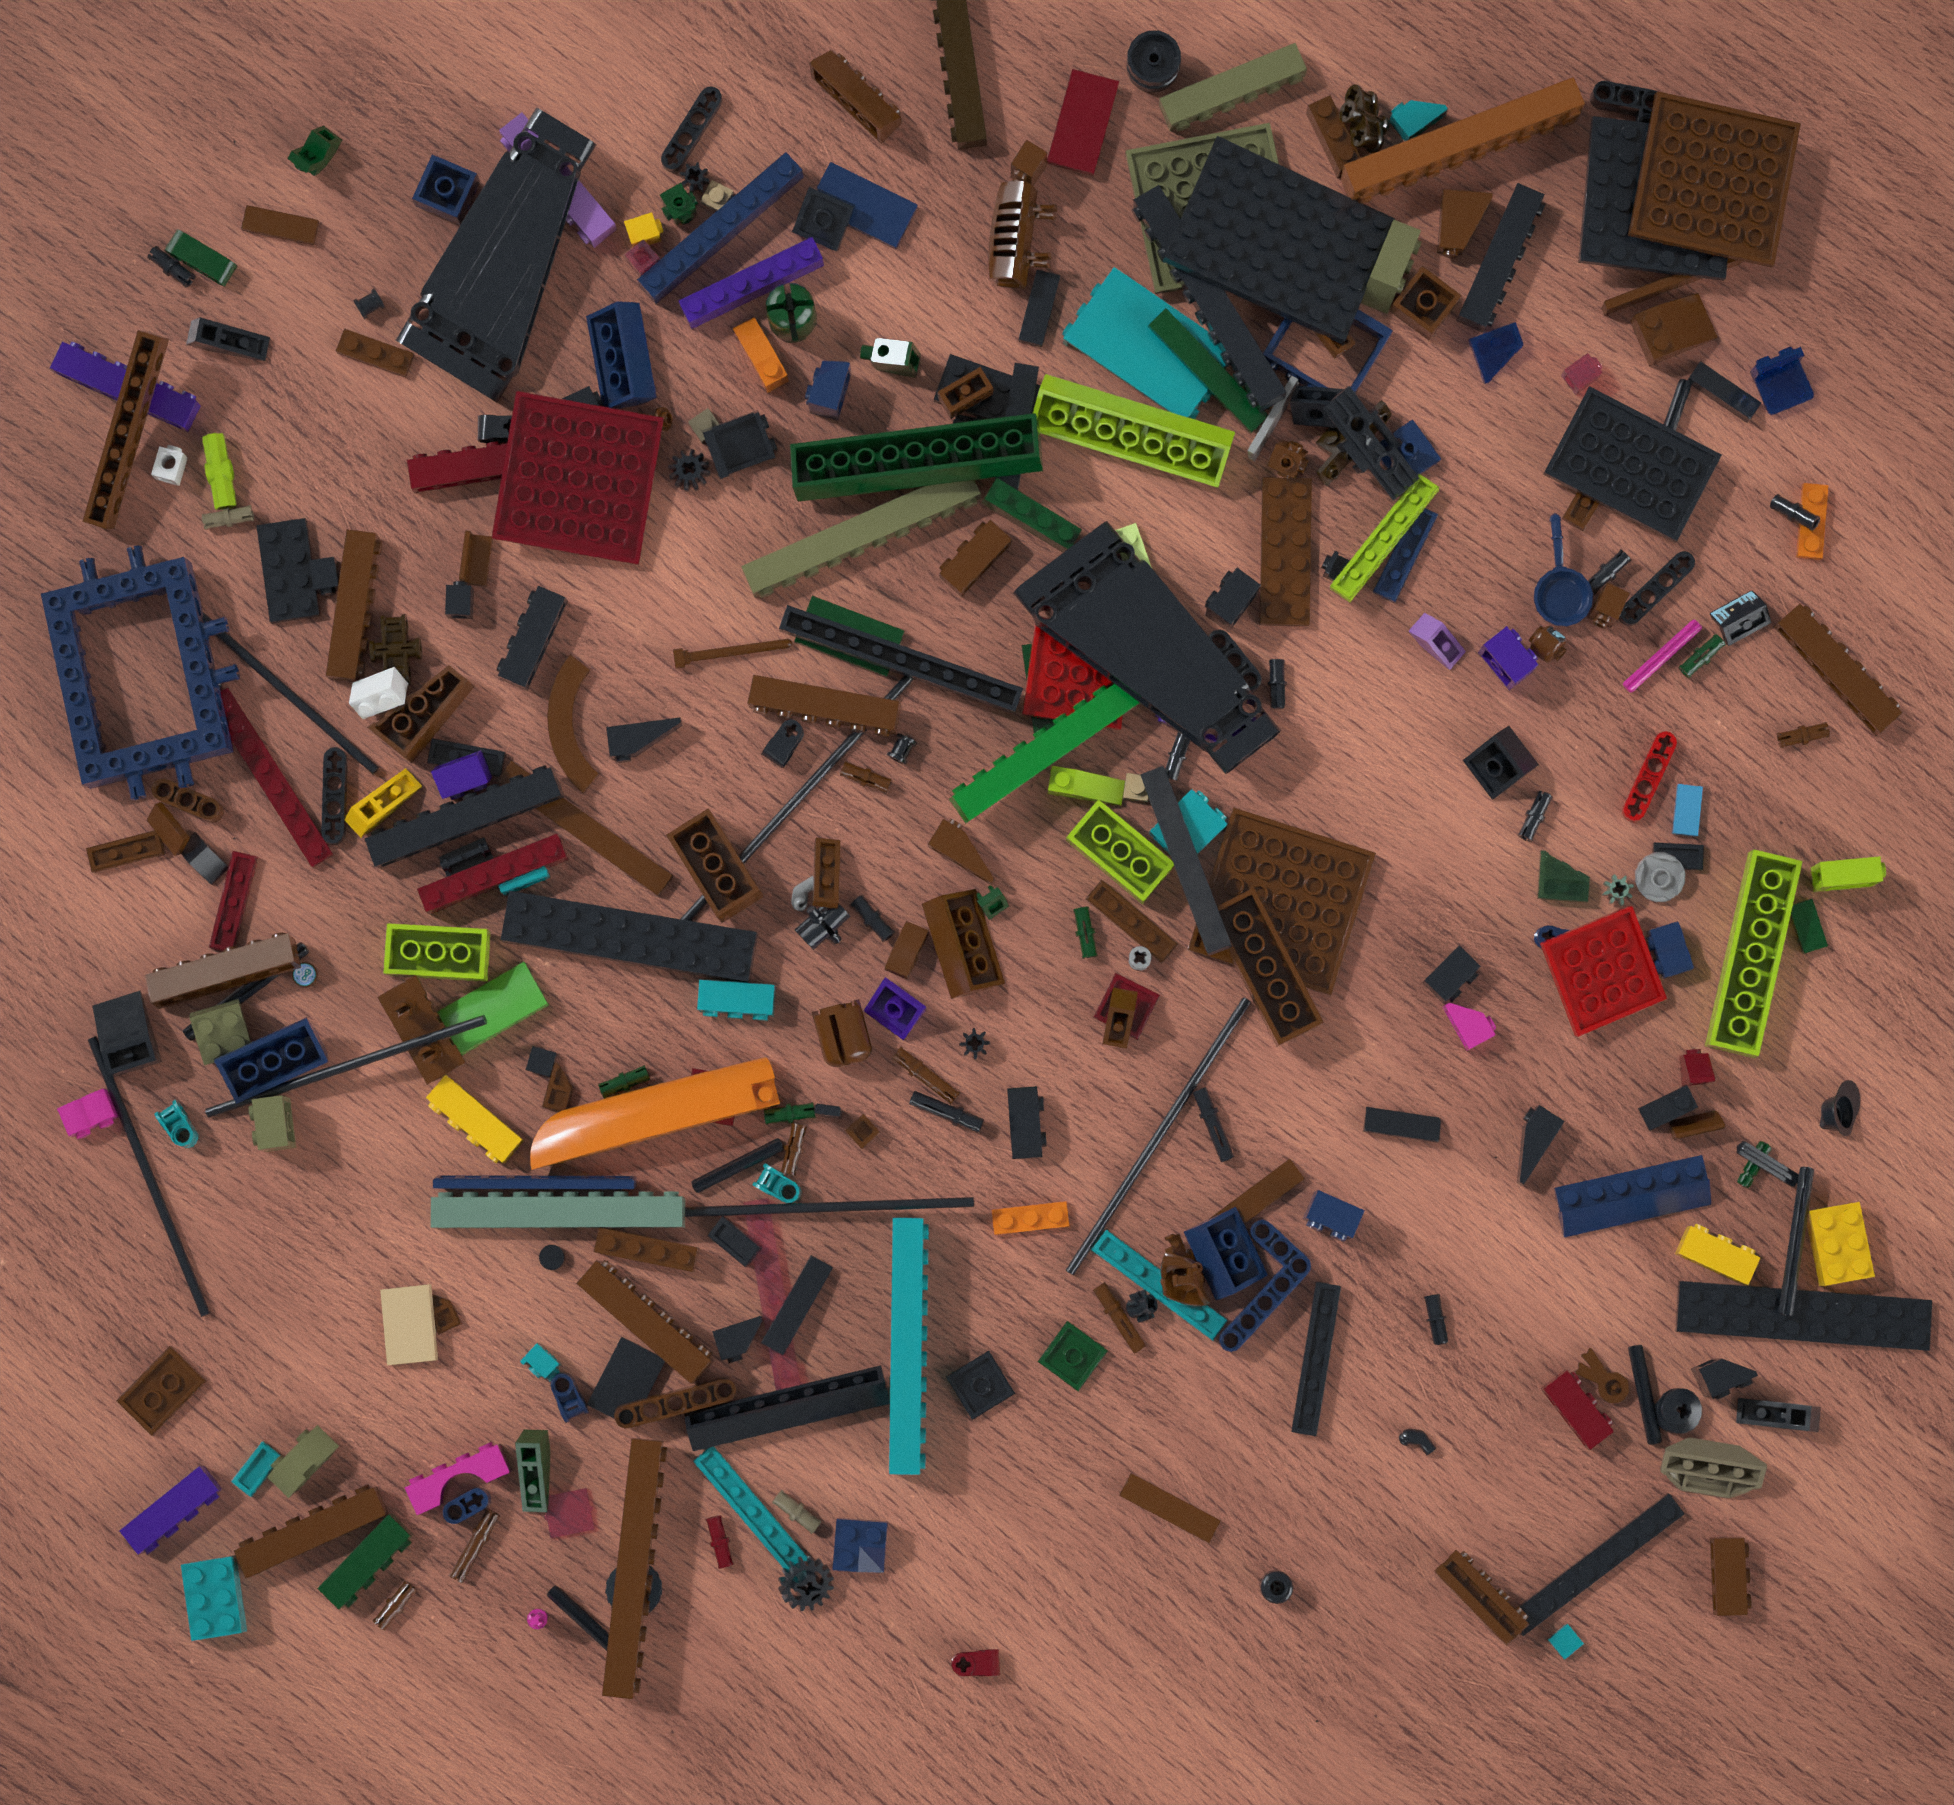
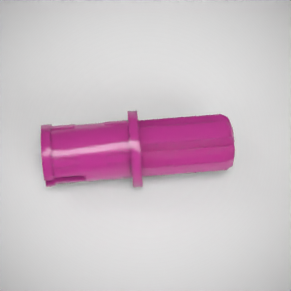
M534 1609L527 1616L528 1625L533 1629L543 1628L548 1620L547 1613L542 1609Z

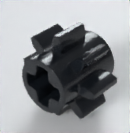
M699 162L691 167L689 164H686V171L679 173L682 179H686L681 184L684 188L688 186L692 193L697 190L703 193L704 184H710V180L704 177L709 173L708 169L701 170ZM695 175L699 180L695 182L691 179V176Z
M973 1028L971 1035L968 1036L966 1033H963L966 1041L959 1043V1046L966 1047L967 1050L964 1052V1056L971 1053L974 1059L977 1060L978 1053L981 1052L987 1055L983 1048L990 1045V1041L983 1040L986 1034L985 1031L979 1035L976 1034V1030ZM974 1037L977 1038L978 1042H982V1045L978 1046V1050H973L972 1046L967 1045L972 1042Z
M1142 1290L1129 1295L1131 1300H1128L1126 1310L1130 1317L1137 1318L1138 1323L1155 1317L1153 1313L1157 1311L1158 1304L1152 1294L1147 1295V1291Z

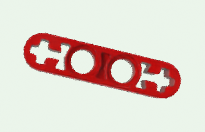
M1661 732L1654 738L1625 800L1622 814L1630 822H1637L1645 815L1675 751L1677 739L1671 732ZM1665 737L1669 738L1668 743L1671 744V747L1667 746L1662 755H1667L1666 759L1660 754L1653 753V750L1656 752L1660 750L1662 744L1658 741L1659 739L1663 740ZM1649 760H1659L1661 770L1659 772L1650 771L1648 768ZM1639 782H1648L1651 785V792L1646 795L1641 794L1637 788ZM1634 794L1638 799L1646 800V803L1641 801L1637 807L1640 814L1631 816L1628 806L1632 807L1637 799L1632 798Z

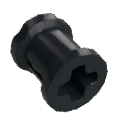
M375 288L365 297L353 300L364 320L368 318V314L375 310L386 308Z
M897 733V741L891 752H888L886 756L900 764L906 765L908 763L906 759L912 747H916L917 743L913 739Z

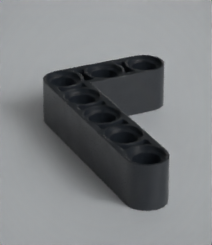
M1600 81L1591 92L1590 102L1597 109L1636 116V122L1650 123L1652 108L1647 107L1645 101H1654L1657 91L1610 81ZM1598 91H1604V92H1606L1607 95H1608V98H1607V99H1601V98H1599L1598 95H1597V92H1598ZM1621 96H1629L1632 99V103H1624L1621 100Z

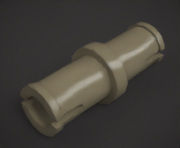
M251 505L235 509L227 507L223 508V511L202 514L205 530L225 525L233 527V524L254 521Z
M783 1490L772 1501L773 1504L789 1515L791 1521H797L811 1534L822 1522L804 1508V1504H798L784 1493Z

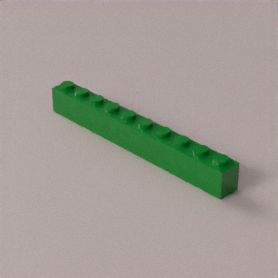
M1115 684L1108 689L1103 685L1092 693L1095 698L1089 702L1083 699L1073 706L1075 711L1069 716L1065 713L1061 714L1053 720L1055 724L1053 727L1047 730L1044 726L1034 733L1033 737L1035 739L1028 744L1025 740L1013 748L1014 754L1008 758L1004 754L992 762L995 766L988 772L982 769L972 776L974 781L968 786L963 782L953 789L954 795L949 798V801L965 824L1134 708L1139 702Z

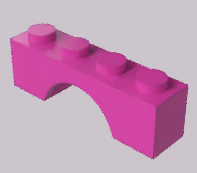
M489 1442L478 1448L480 1453L470 1456L468 1452L455 1458L457 1463L450 1467H447L445 1463L432 1469L433 1474L426 1478L421 1474L410 1479V1485L404 1488L416 1515L442 1505L446 1485L453 1477L460 1473L475 1474L488 1483L512 1472L501 1445L497 1444L494 1446L492 1442Z

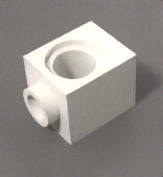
M168 445L167 448L159 446L151 475L156 480L180 486L188 458L182 453L181 448ZM175 459V466L171 469H165L166 461Z

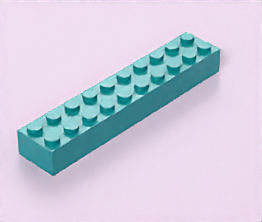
M893 1218L889 1474L920 1475L921 1469L926 1468V1453H921V1443H926V1428H921V1418H926L927 1403L922 1402V1392H927V1377H922V1367H927V1351H922V1341H927L928 1326H923V1316H928V1300H923V1290H928V1275H923V1265H928L929 1250L924 1249V1239L929 1240V1224H924L923 1218Z

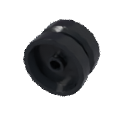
M1159 30L1146 31L1139 34L1131 42L1127 52L1126 67L1130 81L1138 89L1148 93L1161 92L1168 89L1176 81L1181 64V50L1176 40L1169 34Z

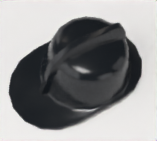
M1845 1080L1840 1085L1837 1094L1822 1103L1819 1124L1822 1129L1839 1131L1843 1136L1851 1134L1860 1108V1093L1856 1083L1852 1080Z

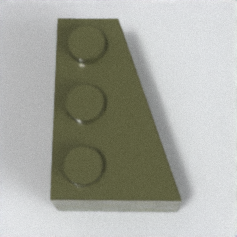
M1393 220L1367 283V289L1361 304L1388 314L1396 292L1401 294L1406 280L1402 278L1403 274H1409L1414 260H1411L1410 257L1412 254L1417 255L1422 241L1418 240L1421 230Z

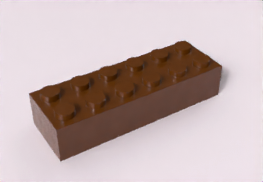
M1252 888L1217 906L1232 945L1231 948L1226 950L1276 1047L1323 1024L1324 1022L1256 890Z
M596 1260L576 1284L690 1384H694L713 1363L714 1360L710 1357L713 1352L703 1344L697 1346L692 1341L694 1336L684 1327L678 1329L672 1323L675 1319L666 1311H657L653 1307L656 1303L649 1296L643 1293L640 1296L634 1291L637 1286L627 1277L622 1279L615 1274L618 1269L610 1262Z

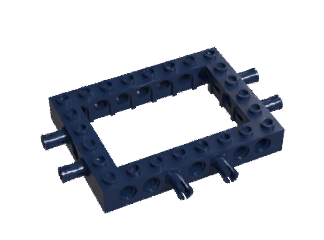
M141 545L134 546L133 550L132 547L126 549L131 569L127 572L99 579L95 558H86L87 562L82 559L79 561L84 582L41 594L81 784L89 789L127 780L130 800H139V797L141 799L147 797L142 781L143 775L175 767L178 787L186 788L188 784L189 786L194 785L190 769L191 763L234 752L219 684L240 679V674H237L239 669L236 664L215 670L209 636L229 632L230 628L226 626L228 621L225 616L205 622L192 563L185 557L146 566ZM156 594L158 596L167 594L197 730L105 753L107 748L102 741L99 727L102 724L97 718L94 704L97 701L96 697L92 695L89 681L91 674L87 672L84 658L86 651L82 648L79 635L81 628L77 625L74 611L76 610L80 614L88 615L92 614L94 610L106 607L115 608L117 604L129 601L138 602L140 598Z

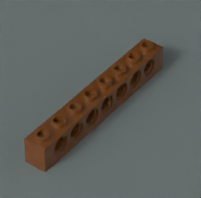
M137 331L82 522L104 529L115 528L169 338L147 331Z

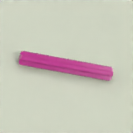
M1695 619L1690 621L1623 682L1624 688L1630 693L1636 690L1702 630V626Z

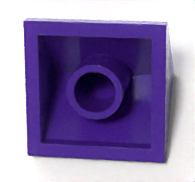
M885 977L865 1007L864 1012L904 1040L927 1009L926 1006Z

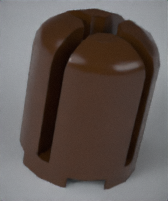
M860 999L854 1000V1006L850 1002L819 1009L820 1015L818 1011L812 1012L824 1061L829 1066L838 1068L866 1060L871 1055L872 1045Z

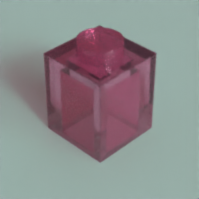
M644 239L625 254L627 263L639 277L660 260Z
M1587 353L1567 367L1561 374V377L1576 395L1600 378L1603 373L1601 371L1602 366L1596 357L1593 356L1591 358Z

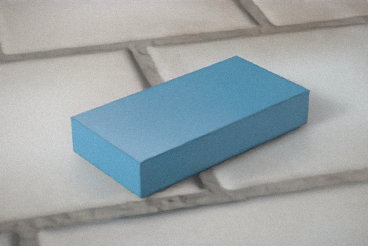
M1677 784L1672 834L1698 836L1703 787Z

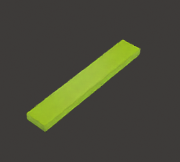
M1418 474L1420 479L1402 494L1330 585V590L1351 602L1437 494L1439 486Z

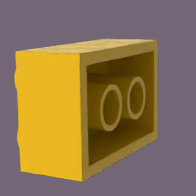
M1860 1202L1808 1211L1807 1228L1819 1286L1875 1277Z

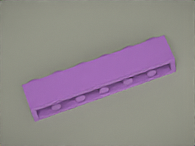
M522 112L499 130L502 136L500 142L507 151L511 150L515 136L522 132L528 122L527 117ZM528 130V133L538 138V135ZM523 141L521 150H529L532 146V141ZM567 166L563 168V176L572 174V171ZM578 181L566 222L570 226L575 224L580 230L577 232L580 239L585 244L590 242L595 248L614 233L617 228L613 220L582 183Z

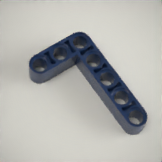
M1259 1220L1252 1224L1250 1236L1282 1267L1221 1332L1218 1341L1220 1347L1225 1351L1233 1352L1238 1350L1311 1270L1310 1260L1266 1220ZM1260 1224L1265 1225L1269 1231L1268 1236L1264 1239L1258 1238L1255 1234V1228ZM1279 1241L1287 1246V1252L1283 1256L1276 1255L1273 1249L1275 1243ZM1301 1259L1305 1262L1306 1268L1304 1272H1294L1292 1268L1294 1260ZM1280 1277L1288 1281L1289 1286L1285 1292H1280L1275 1287V1282ZM1262 1296L1269 1297L1272 1302L1270 1309L1266 1311L1258 1306V1300ZM1246 1314L1251 1315L1255 1321L1250 1329H1245L1241 1325V1318ZM1228 1333H1233L1237 1337V1344L1232 1348H1228L1223 1341Z

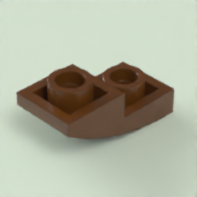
M906 921L890 953L885 970L908 979L918 961V954L929 936V930Z

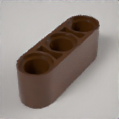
M164 778L156 780L152 785L151 791L153 796L162 803L211 823L218 822L223 817V806L211 797L187 787L179 788L177 783ZM164 785H169V795L166 797H161V787H163ZM186 795H192L193 803L190 806L184 807L182 803L183 798ZM210 804H215L216 812L212 816H206V807Z

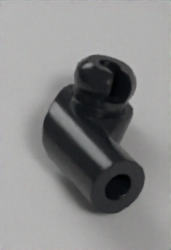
M1408 1428L1399 1435V1442L1403 1446H1408L1409 1444L1419 1445L1426 1456L1436 1449L1423 1430Z

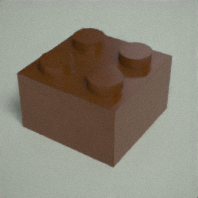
M1422 266L1392 304L1390 312L1429 341L1459 303L1462 295Z

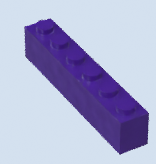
M813 237L679 300V304L690 328L693 329L771 292L779 285H785L823 267V258Z
M71 341L70 345L62 342L50 369L59 376L117 401L127 365L118 361L112 364L106 361V356L95 351L92 354L84 351L85 347ZM160 381L159 384H156L148 415L189 433L201 407L195 400L196 396L186 391H182L180 394L173 391L174 387Z

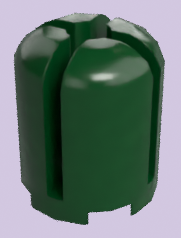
M790 283L791 293L786 294L784 284L772 290L766 300L768 323L772 333L778 338L783 339L785 342L797 343L805 340L816 326L817 314L812 294L805 287L797 283ZM789 312H794L795 324H790Z

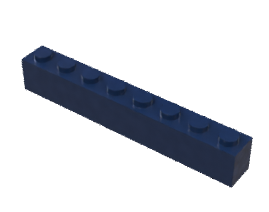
M785 152L637 279L639 287L656 305L804 178L802 169Z

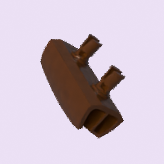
M1025 181L1002 182L995 202L989 238L988 267L990 279H996L997 286L1025 289L1029 267L1048 269L1051 267L1047 261H1043L1052 260L1050 252L1034 253L1030 251L1035 219L1055 221L1057 217L1050 212H1057L1056 204H1036L1038 191Z
M417 975L377 997L402 1042L446 1027L444 1022L440 1023L437 1019L440 1016L437 1011L433 1012L431 1007L434 1004L431 1000H427V992ZM452 1036L408 1051L427 1085L466 1063L457 1045L452 1044L450 1040Z

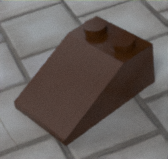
M1699 293L1660 304L1637 313L1630 321L1649 367L1718 338Z

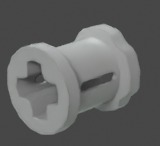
M1142 946L1133 948L1129 954L1128 962L1130 967L1141 971L1146 969L1151 962L1150 951ZM1134 954H1144L1145 964H1142L1141 962H1138L1136 964L1134 962L1136 958Z

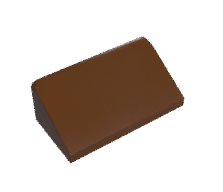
M1717 1111L1669 1122L1672 1139L1674 1140L1721 1130L1726 1127Z

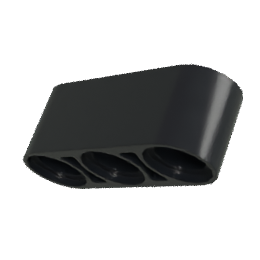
M1221 629L1212 631L1209 635L1211 640L1215 637H1221L1225 641V646L1218 648L1227 659L1231 656H1236L1240 659V666L1234 667L1243 678L1251 675L1256 679V684L1249 687L1251 694L1256 692L1261 683L1259 671L1226 631Z

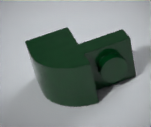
M323 125L311 130L304 146L292 150L287 159L294 163L295 168L316 176L333 158L342 139Z

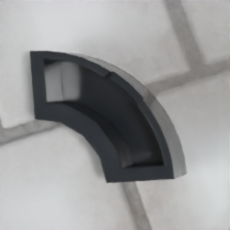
M1037 1086L1007 1088L1012 1159L1042 1157V1147H1047L1046 1132H1041L1039 1111H1044L1043 1096H1038Z

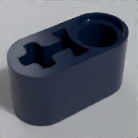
M479 1487L448 1502L443 1508L444 1519L448 1523L457 1524L481 1512L490 1505V1493L486 1489ZM475 1493L483 1495L484 1499L481 1500L482 1506L479 1503L470 1507L467 1506V1502L475 1499ZM452 1505H458L462 1509V1515L459 1519L451 1517L449 1511Z

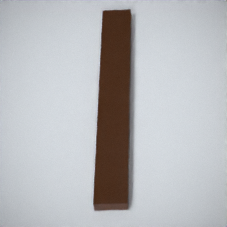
M511 761L497 779V782L505 785L510 783L509 779L514 776L523 774L526 777L531 774ZM562 798L536 808V810L658 897L672 879L673 875L566 799Z

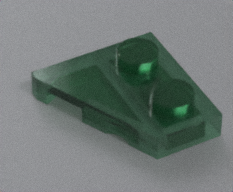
M1541 850L1537 899L1587 903L1590 877L1581 871L1573 869L1564 861L1551 856L1547 851Z

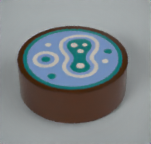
M302 962L301 968L292 971V978L298 986L308 988L317 982L318 971L314 965Z

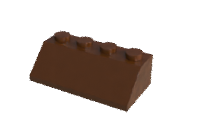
M830 50L809 63L811 78L880 144L902 124L901 111L893 103L888 105L883 100V94L876 87L873 86L871 88L865 83L866 78L858 70L853 71L847 66L849 62L840 53L836 55Z
M976 889L941 895L922 903L951 999L1005 984L983 911L977 902Z

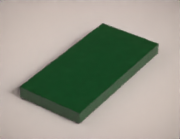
M813 595L806 612L897 644L901 643L905 633L902 629ZM799 638L794 640V643L887 678L889 674L887 669Z

